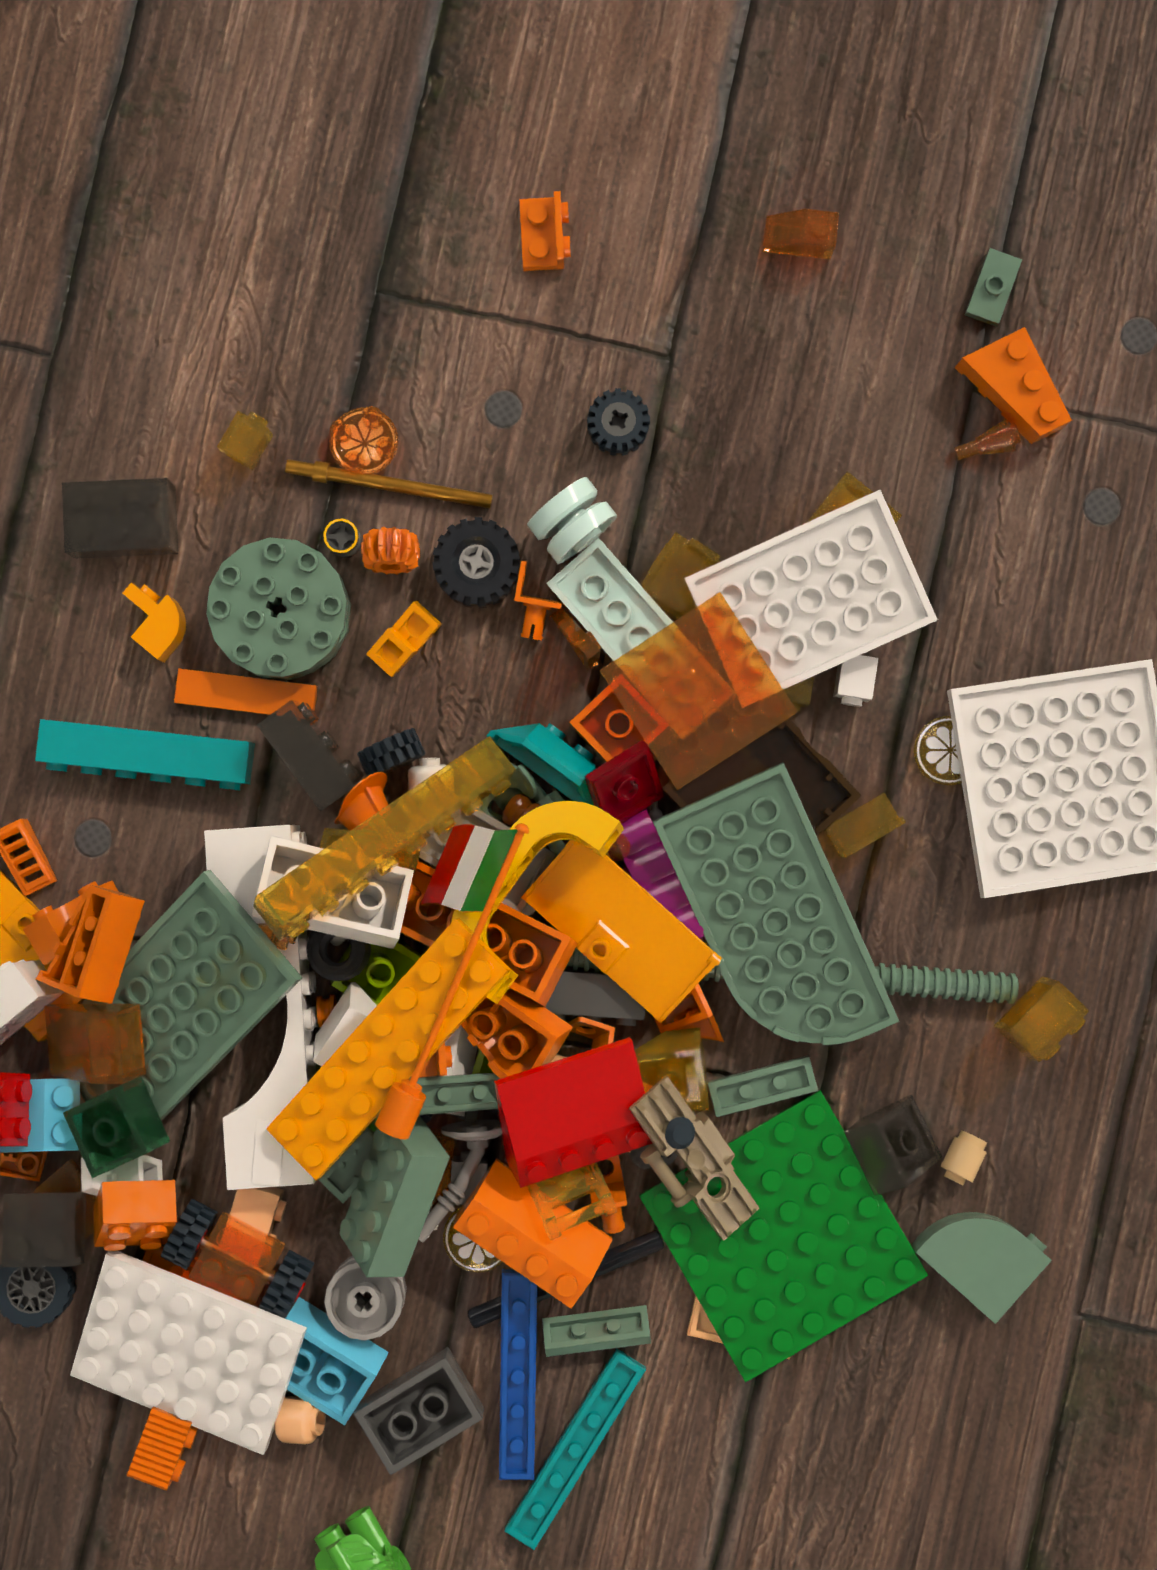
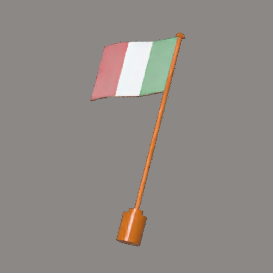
M462 824L454 826L420 905L441 904L462 912H482L411 1079H402L401 1083H392L375 1122V1126L389 1136L398 1139H409L426 1100V1095L421 1092L422 1086L417 1081L524 833L529 834V828L526 824H517L515 829L491 830L472 824Z

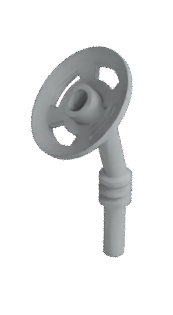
M500 1120L461 1121L441 1127L443 1135L452 1139L467 1141V1148L471 1150L454 1183L447 1185L449 1190L444 1189L442 1191L444 1196L437 1197L438 1203L428 1214L419 1237L422 1243L449 1211L454 1212V1205L458 1206L460 1204L459 1199L466 1197L464 1192L485 1154L488 1140L502 1135Z

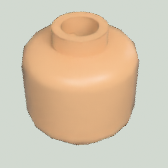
M286 1396L275 1422L274 1430L276 1436L282 1443L311 1444L317 1436H321L323 1433L326 1415L298 1396Z

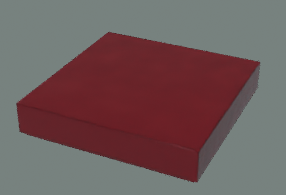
M643 740L584 776L594 806L609 813L619 820L621 824L664 797L650 747Z

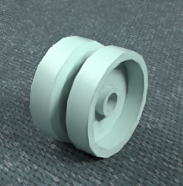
M587 477L573 482L540 508L527 523L528 528L538 540L547 539L555 535L548 543L547 551L557 564L565 562L588 547L617 518V514L606 501L590 506L596 499L597 489Z

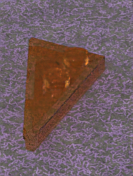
M563 608L551 614V618L587 671L599 663L601 646L591 631L585 633Z

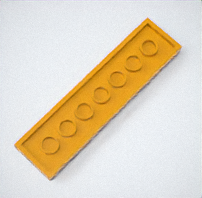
M460 918L454 919L266 1128L315 1181L320 1179L379 1115L392 1083H401L402 1079H411L474 933ZM480 938L426 1062L511 970Z

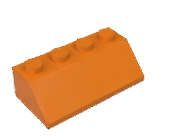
M497 1158L457 1212L453 1228L571 1309L592 1281L612 1242V1237L535 1184L520 1188L510 1167Z

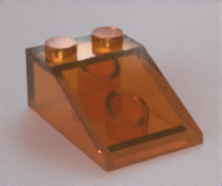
M48 1004L44 1006L51 1075L91 1084H124L146 1074L140 1004Z

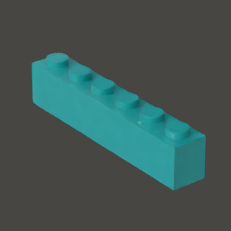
M40 719L35 761L46 763L47 770L67 772L68 765L81 766L80 773L102 775V769L116 770L115 777L136 779L137 773L150 774V781L171 783V777L174 776L185 778V785L205 787L206 780L220 781L219 788L240 790L241 784L251 785L255 743Z

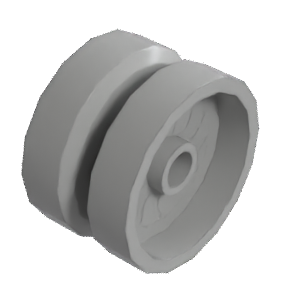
M352 1255L340 1264L327 1286L324 1303L328 1319L337 1331L352 1339L369 1340L382 1336L393 1328L402 1312L407 1292L405 1278H366ZM365 1292H368L372 1295V1297L367 1299L364 1298L362 1295H364Z

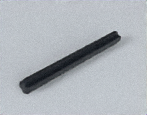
M658 1230L607 1250L593 1279L662 1250L664 1242ZM537 1286V1303L552 1297V1295ZM501 1296L468 1310V1318L473 1328H479L501 1318Z

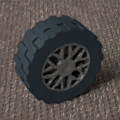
M34 1244L32 1247L26 1246L21 1248L0 1265V1313L3 1317H7L15 1325L20 1324L25 1328L35 1326L37 1328L42 1327L45 1323H51L66 1310L74 1299L72 1296L76 1292L77 1285H75V1279L77 1277L76 1272L72 1269L71 1261L64 1257V1253L54 1250V1247L49 1245L44 1247L41 1244Z

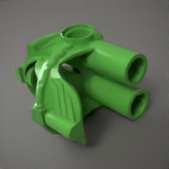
M370 1506L357 1510L345 1520L351 1535L345 1536L339 1523H336L324 1529L314 1538L320 1549L315 1558L316 1570H411L404 1554L396 1546H391Z

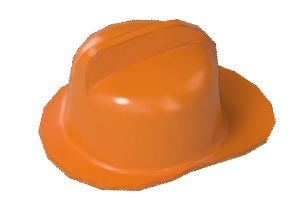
M376 772L355 785L344 798L334 823L336 825L342 823L355 836L365 835L370 840L375 839L383 830L384 822L391 814L390 806L383 792L387 783V775L384 772Z

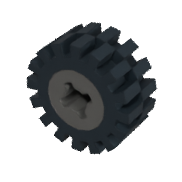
M615 388V392L607 390L603 392V396H598L594 400V404L590 406L587 417V429L591 436V441L594 445L597 444L602 452L606 450L610 452V455L616 456V453H622V456L627 455L629 451L632 450L634 452L637 450L639 445L643 444L646 440L650 425L648 407L642 403V398L639 395L637 397L633 395V391L627 389V392H621V388Z
M411 728L364 748L357 753V756L366 776H369L376 772L390 773L421 758L426 753L415 729Z

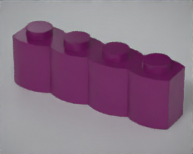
M647 810L636 814L622 823L624 830L610 848L613 856L621 855L626 865L623 870L702 941L706 940L703 934L704 929L698 923Z

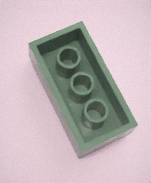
M418 1116L409 1139H398L383 1133L379 1129L374 1132L371 1149L362 1165V1173L357 1187L352 1192L351 1203L346 1217L341 1222L339 1234L366 1278L405 1276L450 1156L421 1116Z

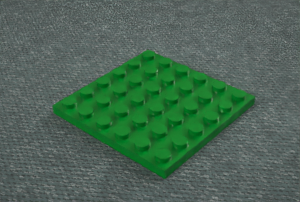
M821 1090L810 1094L727 1143L735 1154L731 1162L734 1167L733 1171L760 1209L726 1240L720 1239L693 1199L686 1205L676 1208L671 1201L672 1195L662 1181L639 1194L640 1199L745 1383L928 1276ZM687 1167L674 1174L682 1186L688 1181L685 1172L688 1170ZM719 1177L712 1178L708 1183L707 1191L710 1196H715L721 1190L722 1182Z

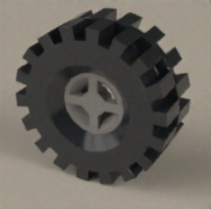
M474 517L475 520L471 521L465 518L460 520V524L456 526L450 525L447 528V533L445 535L441 534L438 538L437 548L434 547L433 571L441 589L451 600L457 604L458 602L464 604L465 607L472 608V606L487 608L486 605L500 603V599L504 596L507 597L512 592L513 586H516L521 564L520 555L514 538L509 535L508 530L498 526L497 522L490 519L489 522L483 521L482 517Z

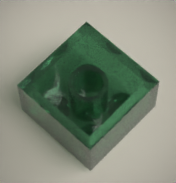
M142 1077L122 1084L63 1112L92 1178L171 1142Z

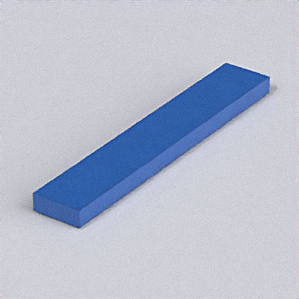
M502 1269L499 1480H534L537 1285L514 1269Z

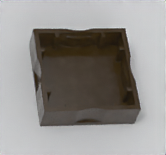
M770 696L753 703L662 788L667 797L680 809L783 762L816 835L826 830L862 796L827 758L810 746L801 730Z

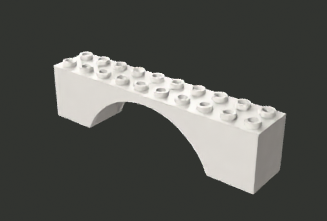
M300 825L204 831L207 870H211L250 916L252 915L271 836L307 845L306 833L300 832ZM253 916L251 918L297 970L302 979L286 994V1035L281 1053L270 1076L248 1102L235 1108L223 1117L227 1190L279 1187L251 1184L256 1119L274 1120L316 1074V1063L313 1062L315 1045L313 1030L315 1027H318L316 1006L312 1007L311 993L316 992V975L314 971L309 972V960L307 958L309 937H307V929ZM283 1147L280 1186L314 1184L316 1182L315 1179Z

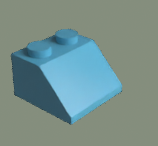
M30 1079L32 1085V1096L29 1100L31 1131L28 1136V1146L0 1147V1153L79 1150L80 1079Z

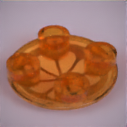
M369 406L352 409L339 417L330 427L329 445L332 456L339 466L350 472L362 474L377 473L386 468L396 455L399 441L396 427L391 419L377 407Z

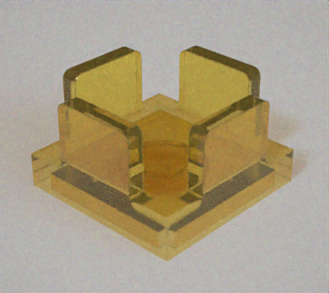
M675 532L648 570L641 586L660 607L695 629L701 620V616L684 578L721 562L719 560L721 556L691 537L690 540H687Z

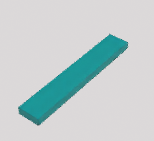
M615 1349L508 1521L504 1532L535 1550L645 1373L646 1366L619 1349Z

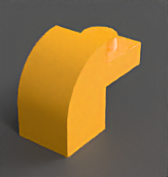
M130 583L122 594L149 615L133 633L131 638L157 660L165 663L180 645L185 635L186 619L179 603L171 596L166 595L158 604L157 601L161 597L150 587L144 584L139 588L135 584Z

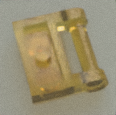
M597 1163L527 1186L550 1240L562 1236L561 1232L604 1214L607 1217L617 1213L616 1204ZM590 1193H596L598 1197L597 1202L559 1218L555 1217L552 1209Z

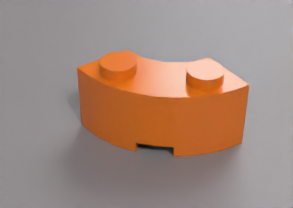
M96 881L91 882L77 891L79 896L56 909H53L50 905L32 915L35 921L25 927L23 931L43 965L51 963L56 954L52 952V949L56 942L63 943L72 927L68 922L89 885L118 891L113 881L99 886Z

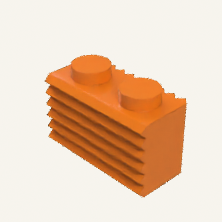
M153 1407L127 1476L167 1491L172 1481L179 1482L186 1465V1461L181 1460L185 1447L191 1449L199 1428L191 1426V1421L182 1420L174 1414Z

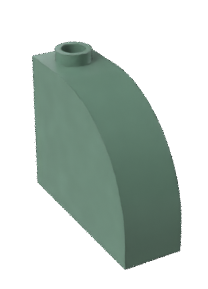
M963 1212L944 1217L927 1227L911 1244L913 1250L995 1324L1052 1261L1043 1253L1047 1246L1035 1235L1030 1233L1025 1237L1006 1221L993 1215L979 1212Z

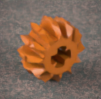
M396 527L371 529L363 535V542L361 543L362 562L365 568L372 570L374 573L381 572L386 575H399L401 572L409 573L412 569L418 567V559H420L417 535L409 532L407 529H396Z

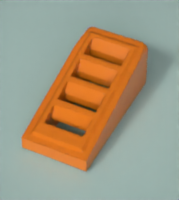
M19 819L0 828V854L24 896H28L57 882L56 876L28 819ZM20 832L23 838L9 844L7 838ZM25 845L28 846L29 851L15 857L13 851ZM34 857L37 863L22 870L19 864ZM39 870L43 872V876L28 883L26 876Z

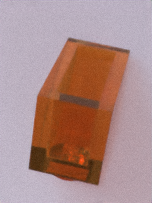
M800 209L766 216L762 252L831 259L836 247L839 212Z

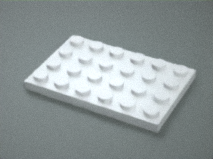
M881 490L684 578L742 708L937 621V617Z
M108 1251L103 1261L70 1376L150 1409L156 1407L174 1414L182 1420L191 1421V1426L264 1455L269 1446L275 1422L280 1412L307 1327L122 1252Z

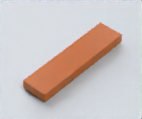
M178 668L174 703L313 720L318 686Z

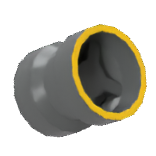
M341 518L331 521L326 526L323 534L324 542L334 555L341 558H350L357 554L361 548L362 539L358 529L352 522Z

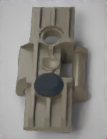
M665 1076L629 1107V1110L653 1143L641 1153L640 1158L645 1164H650L672 1195L671 1201L676 1208L686 1205L693 1199L723 1241L760 1209L733 1171L734 1167L731 1162L735 1154L705 1113L699 1112L694 1115L669 1077ZM672 1153H676L686 1165L688 1170L685 1172L688 1181L683 1186L661 1155L668 1157ZM719 1177L722 1182L721 1190L715 1196H710L707 1191L708 1183L712 1178Z

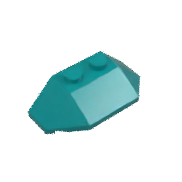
M537 723L490 730L486 735L488 739L570 800L594 806L584 777L596 769V765L591 762L594 755L579 744L573 749L563 741L566 735L551 723L546 728Z

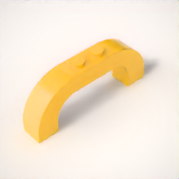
M559 801L545 804L522 816L509 830L515 829L517 824L523 823L528 826L529 834L524 833L480 935V939L489 947L487 929L492 915L542 848L555 841L574 840L584 844L604 858L624 830L621 822L596 806L577 801ZM454 910L451 923L454 919L460 918L474 932L482 912ZM510 970L486 997L495 1004H498L518 974Z

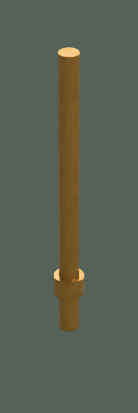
M288 459L286 463V473L312 477L314 482L327 484L329 480L484 508H491L493 495L330 467V463L315 461L313 464Z

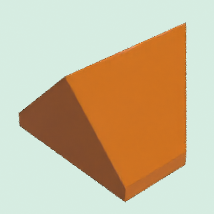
M699 983L662 1023L653 1017L661 1034L671 1032L724 1042Z

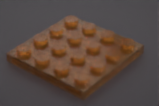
M721 592L600 670L677 790L798 713Z

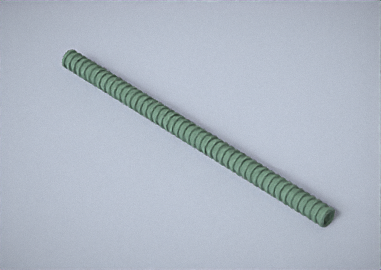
M575 948L565 968L567 970V967H573V971L583 968L584 972H588L589 969H594L596 973L600 971L577 948ZM879 963L878 966H875L888 995H894L895 992H898L900 996H905L906 993H909L911 997L920 994L922 998L931 995V998L935 999L941 995L942 999H948L949 996H952L953 1000H959L960 997H963L965 1001H970L971 998H974L976 1002H981L982 999H985L987 1003H992L993 1000H996L1000 1004L1004 1000L1008 1004H1014L1018 997L1019 983L1015 973H1009L1008 976H1005L1003 972L994 975V972L988 971L985 975L983 971L978 970L973 974L972 970H966L965 973H962L961 969H955L954 972H951L949 968H944L943 971H940L938 967L929 970L926 966H923L921 970L913 965L910 969H907L906 965L896 968L895 964L885 967L884 963ZM715 966L703 977L704 981H708L709 978H714L715 982L724 979L718 966Z

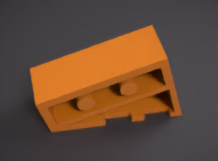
M1025 327L962 357L954 367L978 388V392L984 398L987 397L1002 412L1001 415L1030 444L1063 429L1072 421Z
M89 885L68 922L72 926L63 943L56 942L52 949V952L56 954L47 971L40 970L36 980L78 998L112 1004L145 901L122 892Z

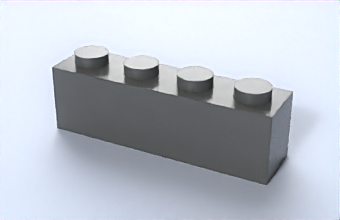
M564 970L545 1007L562 1020H566L567 1015H580L581 1017L601 1023L602 1017L616 1018L615 1024L636 1026V1020H644L645 1008L603 972Z

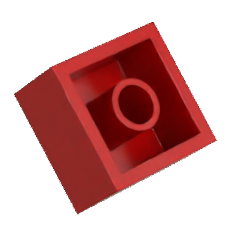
M0 1072V1147L28 1146V1136L31 1131L29 1100L32 1096L30 1074Z

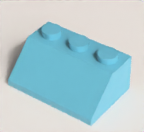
M299 1297L285 1319L305 1326L307 1330L287 1390L345 1426L377 1376L389 1352L370 1340L352 1339L337 1331L325 1312Z

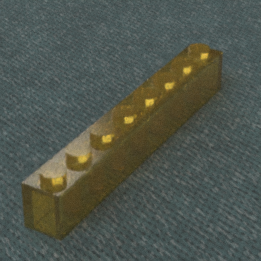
M490 736L260 892L255 897L253 907L279 941L288 935L292 939L299 936L310 926L308 921L316 915L320 914L322 918L329 915L340 905L338 900L346 894L350 893L352 897L359 894L370 884L369 878L377 873L381 876L386 875L399 864L397 861L399 857L405 853H408L410 856L416 854L427 845L428 842L425 839L436 832L438 836L443 835L456 824L454 819L462 813L470 816L484 804L482 800L491 793L494 797H497L511 786L509 780L516 769Z

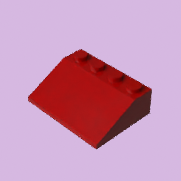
M630 1037L494 1081L506 1161L520 1188L653 1144L629 1110V1107L645 1094L633 1041Z

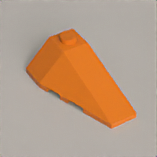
M510 988L498 1004H495L486 997L461 1024L469 1035L467 1037L473 1047L477 1045L489 1061L487 1064L489 1068L500 1079L551 1063L573 1028L544 1006Z

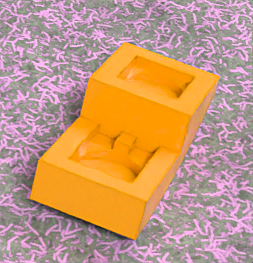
M414 601L397 622L383 633L366 655L390 677H394L432 637L442 623L418 601Z

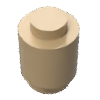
M961 1130L958 1138H953L940 1166L946 1170L944 1177L962 1186L966 1180L973 1183L987 1153L984 1151L987 1142Z

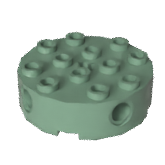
M266 538L243 545L221 564L209 586L206 615L214 641L233 663L261 678L290 681L315 672L336 656L349 632L351 603L342 577L322 553L298 540ZM282 602V605L287 610L285 613H279L276 618V614L272 611L273 607L279 606Z

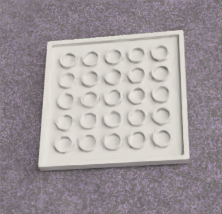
M1152 659L947 690L980 898L1157 870V686Z

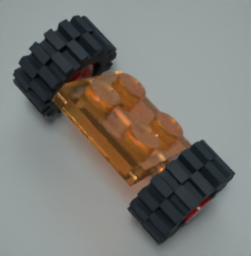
M191 1199L173 1228L163 1248L161 1257L187 1270L198 1250L201 1249L202 1252L189 1278L208 1288L253 1306L265 1284H270L259 1308L286 1318L294 1302L300 1296L314 1262L289 1250L276 1273L273 1269L286 1243L225 1211L222 1212L213 1231L208 1236V1232L218 1212Z

